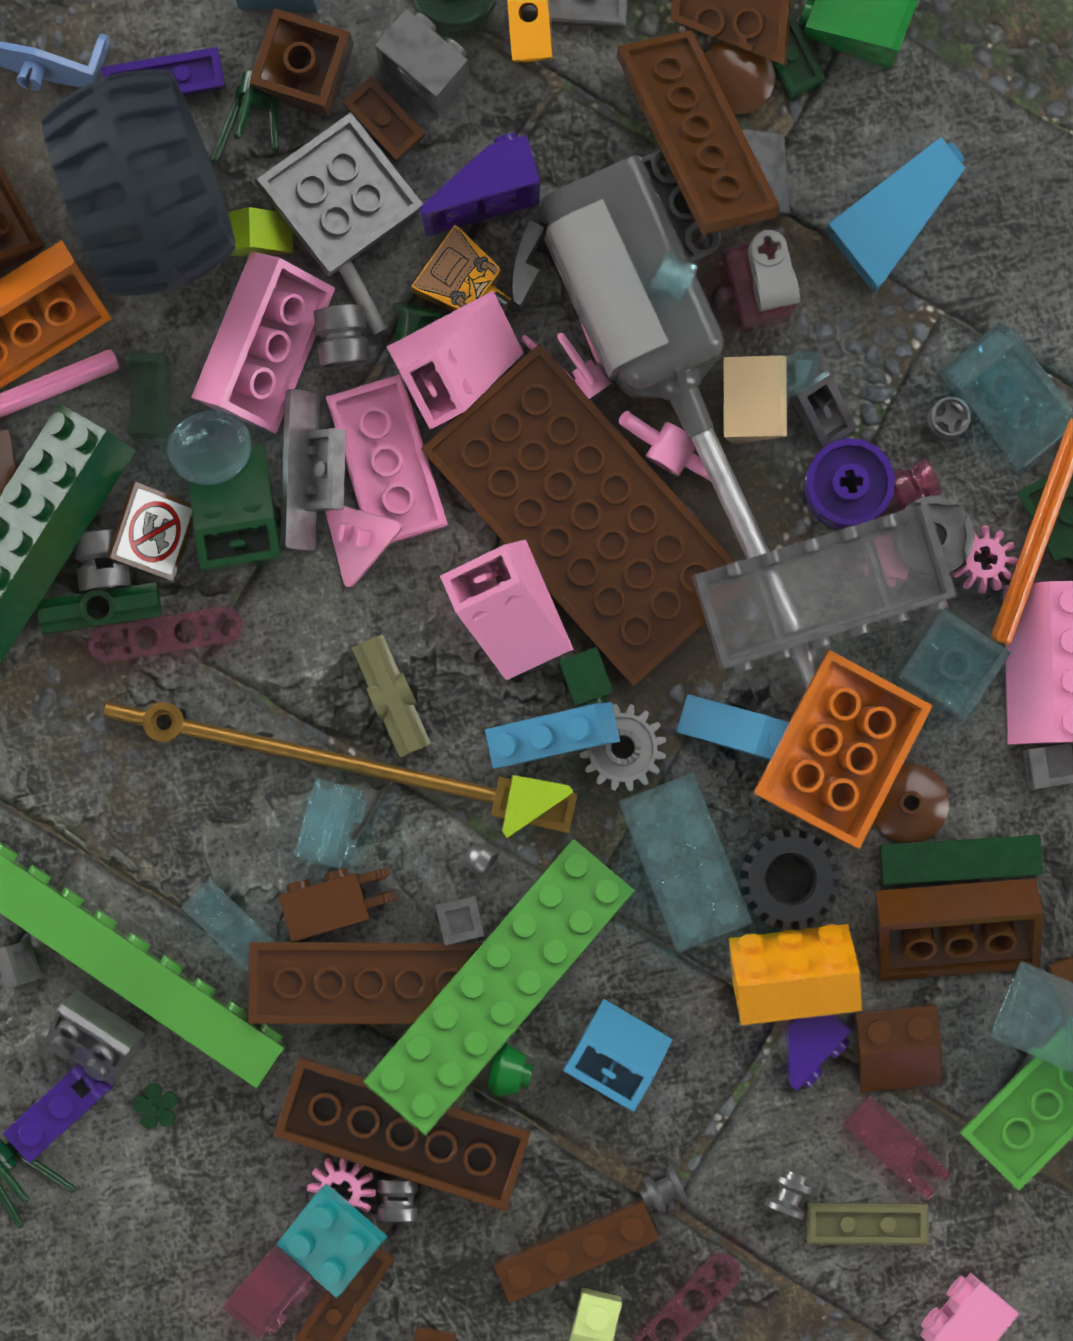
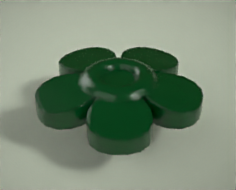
M158 1083L148 1084L145 1087V1095H137L132 1103L135 1111H146L141 1116L140 1123L147 1129L154 1128L158 1121L162 1126L168 1127L176 1119V1115L171 1108L178 1104L177 1095L172 1091H167L162 1095L163 1090Z

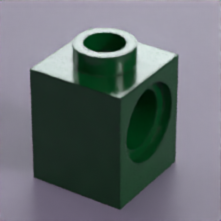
M597 647L559 660V665L574 707L607 703L606 696L611 695L613 691Z

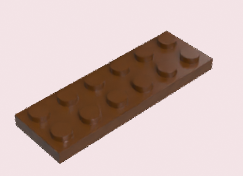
M688 30L618 46L617 59L702 235L778 217L780 205L693 31Z
M249 942L248 1024H414L483 943H453L445 945L444 943Z

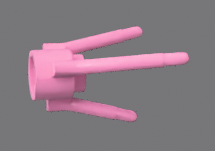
M581 323L597 365L594 364L592 359L584 363L564 333H559L557 338L577 367V369L572 371L576 379L567 371L565 372L590 399L612 382L608 379ZM527 335L521 337V341L531 351L537 346Z

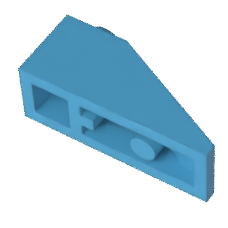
M687 694L676 733L770 761L789 722Z

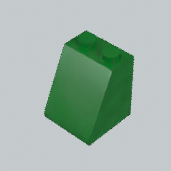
M807 0L799 22L806 25L803 32L805 38L891 70L918 0H815V2Z

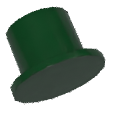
M393 303L392 308L399 311L395 339L400 340L433 323L434 317L442 318L443 312L417 305Z

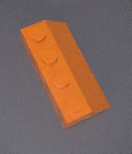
M62 240L0 278V389L112 320Z

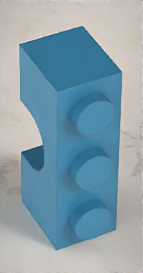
M612 702L592 704L485 729L493 769L515 766L546 759L554 755L620 742Z

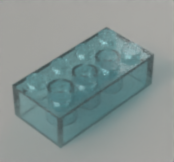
M694 772L617 802L677 953L753 923Z

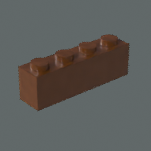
M639 1198L494 1260V1267L508 1301L512 1303L658 1241L659 1237L643 1198Z

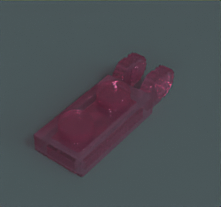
M870 1095L842 1123L902 1180L906 1178L927 1199L934 1193L931 1190V1186L911 1172L922 1159L939 1178L946 1180L951 1175L947 1169L928 1153L929 1149Z

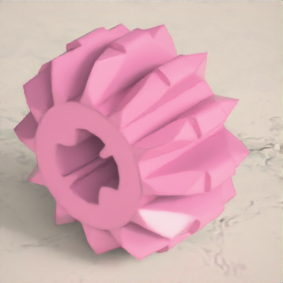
M982 526L979 531V538L974 531L975 538L970 555L960 568L952 572L953 578L960 577L964 573L968 576L962 585L965 590H968L974 581H977L978 594L986 593L987 581L994 591L1000 590L1002 584L999 577L1010 581L1013 573L1004 566H1014L1018 562V558L1006 557L1005 554L1015 547L1013 542H1008L1004 546L999 544L1004 536V532L999 530L990 539L989 527ZM981 550L985 551L987 558H992V563L985 567L986 570L981 569L980 562H974V556L979 555Z
M329 1157L324 1161L329 1174L319 1168L313 1170V1176L323 1183H309L307 1191L317 1193L326 1183L329 1186L333 1182L340 1185L345 1180L350 1184L348 1191L353 1192L350 1198L346 1195L342 1197L353 1207L357 1206L362 1211L368 1212L371 1209L369 1202L361 1198V1196L373 1197L376 1195L375 1188L363 1187V1184L370 1182L374 1176L372 1172H368L359 1177L357 1173L363 1165L355 1163L351 1170L347 1168L349 1160L340 1158V1168L337 1169L334 1161Z

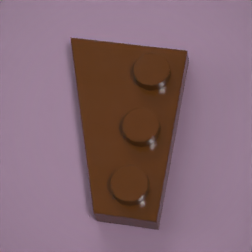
M672 0L670 20L787 66L792 0Z

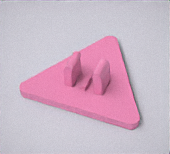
M344 505L343 510L325 511L344 585L352 587L359 581L402 531L403 525L400 521Z

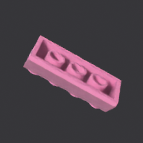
M251 251L191 398L218 412L277 434L285 414V392L289 389H295L317 335L314 311L329 306L335 287L279 257Z
M1073 581L1033 583L1013 640L1010 645H1005L1007 745L1073 743ZM1009 585L1003 586V600Z

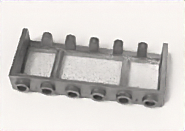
M928 503L691 576L718 659L719 668L725 669L730 667L732 674L754 668L753 660L766 655L769 656L770 662L793 656L792 647L807 643L809 650L831 644L830 636L846 631L848 638L870 632L869 623L884 619L886 626L908 620L910 619L908 611L923 607L925 614L947 608L946 599L956 597Z

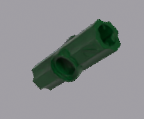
M149 583L109 590L94 589L82 594L42 599L37 606V614L41 633L45 635L92 627L105 628L112 624L162 617V607L157 583ZM99 598H105L109 603L108 614L104 618L94 619L90 614L92 602Z

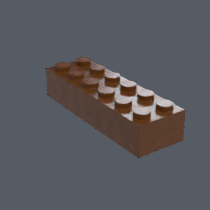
M305 1056L299 1057L274 1133L275 1137L506 1211L529 1141L531 1129L453 1104L429 1133L424 1136L363 1084L367 1076Z

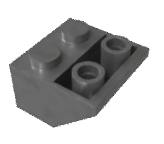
M76 990L58 1008L44 1042L49 1044L51 1050L64 1059L70 1058L83 1066L85 1072L90 1077L98 1081L104 1080L112 1085L138 1049L145 1033Z

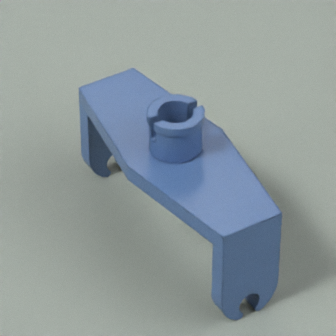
M101 33L98 36L88 66L34 47L0 41V67L19 73L16 81L25 89H28L29 83L32 81V91L41 89L42 80L82 88L98 80L109 47V35Z

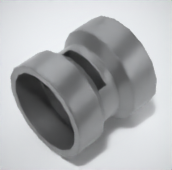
M949 396L940 399L930 409L927 416V426L930 433L935 438L944 441L956 439L968 428L971 421V412L968 405L962 399Z
M401 1177L379 1178L377 1191L381 1194V1204L377 1207V1220L388 1222L416 1221L418 1208L414 1205V1195L418 1192V1183ZM388 1197H407V1198H388Z

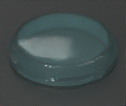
M203 411L187 417L175 427L167 445L168 457L176 473L184 479L199 485H216L235 477L247 463L252 449V442L246 425L236 416L223 411Z

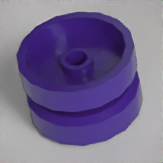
M845 438L829 443L816 454L804 475L803 495L808 510L818 522L833 530H841L874 520L886 510L894 494L895 475L890 460L877 446L862 439ZM848 479L854 483L855 488L852 493H849L847 487L840 486L843 480Z

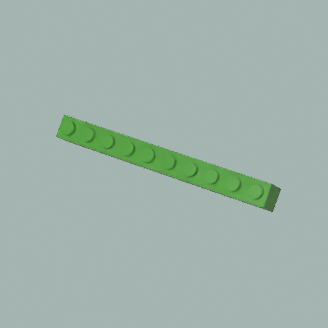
M0 842V914L255 1088L262 1084L287 1047L280 1042L283 1035L268 1024H262L261 1027L255 1024H248V1010L233 1000H230L226 1005L214 997L217 990L199 977L192 982L181 974L184 967L167 955H163L160 960L147 950L151 945L133 932L126 937L115 929L118 923L116 920L99 909L93 914L81 905L85 900L67 887H64L62 892L49 884L52 878L50 875L33 864L29 869L25 868L15 861L19 855Z

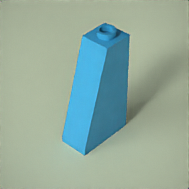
M942 137L831 221L825 230L873 293L883 285L965 170V166L962 164L965 159L960 150L952 142L946 144Z

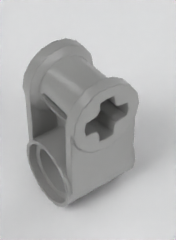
M764 230L758 233L750 243L747 255L752 273L754 295L759 311L800 303L799 286L792 268L785 238L774 230ZM764 242H767L768 247H775L777 250L771 256V260H768L766 254H759L758 252Z

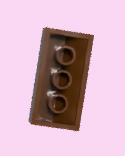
M1036 879L875 891V929L880 981L1039 969L1043 909Z

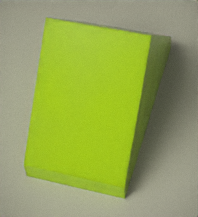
M247 207L228 212L236 240V250L229 256L249 255L251 251L266 255L293 254V231L277 211Z
M513 775L502 832L506 838H509L573 794V790L569 785Z

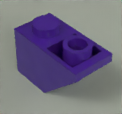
M835 1015L791 1019L785 1026L788 1083L795 1090H798L802 1085L808 1089L823 1073L819 1066L830 1055L833 1059H836L849 1045L850 1041L846 1037L851 1030Z

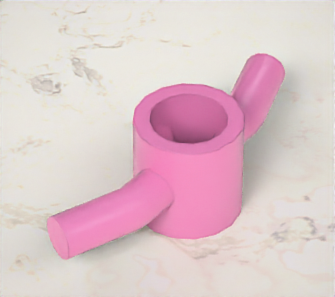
M625 411L620 416L619 424L651 445L645 457L653 464L678 477L684 467H687L696 474L711 481L700 457L693 453L695 445L692 439H689L685 430L665 422L659 432L629 411Z

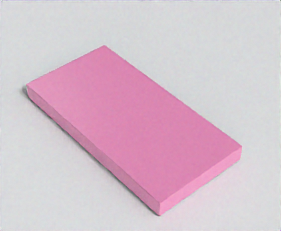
M401 374L327 396L326 400L335 428L346 430L345 462L360 510L400 521L403 525L402 531L391 544L447 527L448 523L428 458L421 450L424 445Z

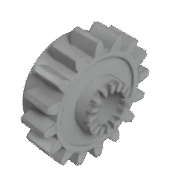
M614 704L613 710L619 737H627L632 741L634 745L633 754L627 759L617 758L611 750V744L585 750L579 753V756L583 759H590L591 764L587 766L585 771L586 773H591L596 770L599 773L596 781L598 785L608 779L611 781L612 791H616L619 783H625L627 790L632 791L634 780L638 779L645 786L648 784L645 773L649 771L653 774H658L660 772L653 763L655 759L662 760L666 758V754L657 751V746L665 743L666 738L655 736L654 732L661 725L659 722L648 725L646 722L649 715L648 711H644L638 717L634 715V705L630 704L626 713H620L618 705Z

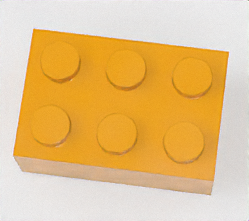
M829 924L817 928L791 929L758 935L746 934L741 937L728 938L731 977L741 1025L862 1011L860 970L848 924Z

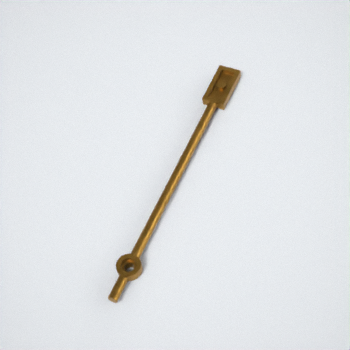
M106 702L103 717L141 725L144 727L146 734L158 742H171L182 734L493 804L491 816L505 819L512 779L499 776L497 788L184 719L180 709L168 702L155 703L147 710L112 702ZM163 715H168L172 720V724L167 730H161L158 727V719ZM571 794L529 824L569 833L577 794Z

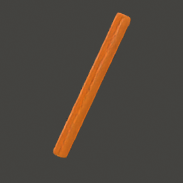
M1073 418L1069 420L991 633V639L1003 645H1010L1013 640L1073 474Z

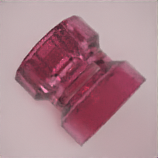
M927 458L915 462L913 467L906 471L903 469L893 471L895 475L894 494L903 510L921 497L941 495L938 479Z

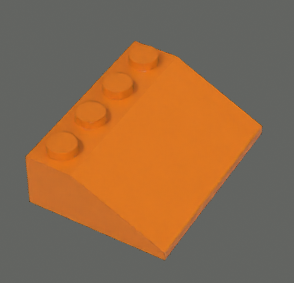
M827 649L753 794L848 846L860 849L933 705Z

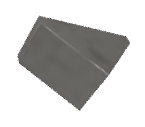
M828 370L792 394L790 398L791 403L822 448H825L829 443L842 439L857 429Z

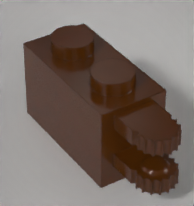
M346 867L325 873L326 882L310 886L309 879L285 885L287 893L278 895L292 942L369 920L371 916L368 908L398 900L396 891L382 892L377 894L376 897L365 899L361 884L370 881H381L391 876L389 867L358 875V873L349 875Z

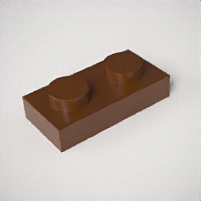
M372 76L342 102L344 108L354 115L362 127L396 163L426 137L424 131Z

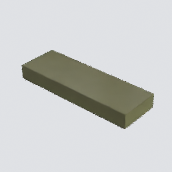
M807 1202L806 1243L829 1245H928V1204Z

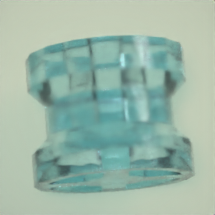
M668 250L650 287L657 291L664 289L670 292L673 299L680 302L692 281L698 265L692 262L683 263L677 259L675 253Z

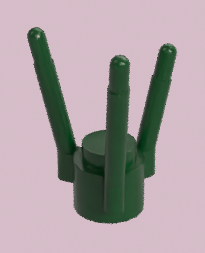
M247 70L242 73L241 83L236 88L234 101L211 157L213 163H217L220 159L238 112L239 116L234 132L235 139H241L249 110H263L265 104H268L271 148L273 151L279 150L278 99L249 84L253 70Z
M0 1138V1180L3 1178L23 1203H28L29 1197L10 1174L18 1164L13 1159L15 1156L71 1193L76 1191L75 1185L37 1159L29 1163L11 1142L6 1144ZM0 1182V1201L16 1227L20 1229L24 1226V1223Z

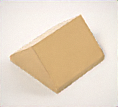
M787 356L724 357V438L731 444L738 445L786 437Z

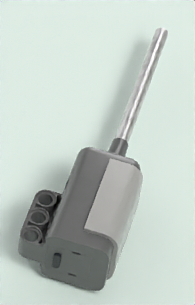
M659 149L644 157L635 155L546 195L541 201L539 211L547 228L545 242L608 379L611 381L617 380L622 391L630 397L663 398L670 401L686 434L695 445L741 548L748 559L770 551L713 430L715 428L698 388L701 380L722 357L720 352L723 349L724 338L692 267L706 262L713 257L720 244L721 235L720 231L706 234L712 243L711 247L706 250H699L693 246L690 239L691 236L701 231L692 212L684 214L675 208L674 200L684 195L675 177H664L658 171L657 165L661 161L666 160L662 150ZM778 569L765 572L784 634L805 628ZM807 643L792 647L794 654L792 658L807 689L820 664V660L815 649L809 650Z

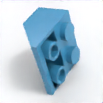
M603 999L563 1067V1071L634 1112L653 1080L673 1039Z

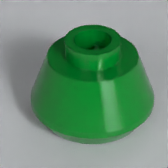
M505 1043L493 1057L487 1090L493 1097L518 1095L520 1087L527 1089L529 1087L533 1065L526 1064L527 1055L509 1043Z

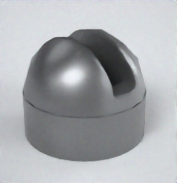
M485 843L471 846L465 858L468 868L482 878L487 877L499 858L500 850Z

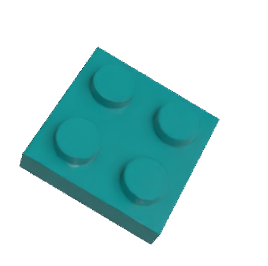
M326 1183L319 1189L276 1245L337 1298L348 1287L387 1236Z

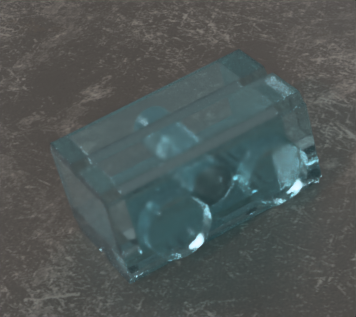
M316 778L294 856L342 869L344 861L351 863L358 841L351 838L355 823L363 824L369 802L362 800L364 792Z

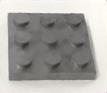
M351 112L256 180V185L328 277L421 211L420 206L423 205Z

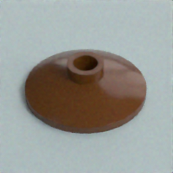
M913 763L903 764L874 823L887 837L903 843L920 842L932 837L943 826L949 812V795L945 784L935 772L925 766ZM908 795H913L918 800V806L913 811L907 810L904 806V799Z

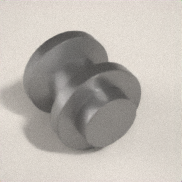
M672 1166L666 1169V1177L657 1182H654L649 1177L643 1179L646 1187L639 1191L649 1212L657 1209L660 1216L666 1214V1204L676 1199L683 1205L689 1203Z
M786 1169L784 1176L776 1174L774 1181L780 1187L775 1198H766L765 1205L784 1214L802 1219L804 1213L798 1205L802 1195L812 1194L813 1188L806 1185L809 1178Z

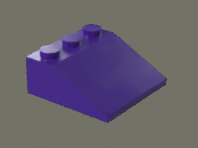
M509 133L495 138L493 145L483 149L420 206L426 237L450 231L454 225L460 228L540 205V180L527 135L517 137V133Z

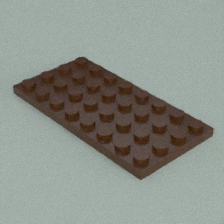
M540 343L486 390L465 412L459 414L421 448L427 458L504 544L526 539L549 594L632 687L706 622L691 576L735 563V560L594 403L588 399L585 393ZM749 577L708 590L714 613L718 612L745 588L752 579Z

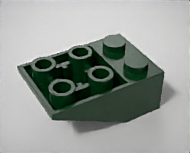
M265 444L186 456L193 525L201 571L207 574L284 561L280 546V535Z

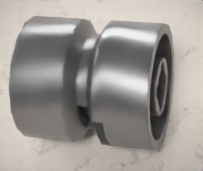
M338 305L314 311L316 334L323 337V342L318 345L320 368L351 367L371 362L368 339L361 336V333L367 329L364 305Z
M116 529L84 533L75 546V559L82 562V566L77 569L80 593H87L94 589L109 590L131 586L129 566L107 557ZM109 560V568L96 569L95 562Z

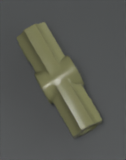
M384 635L371 638L353 647L352 650L369 686L366 688L380 721L384 720L390 739L399 757L402 758L431 745L415 708V705H417L404 673H400L395 658Z

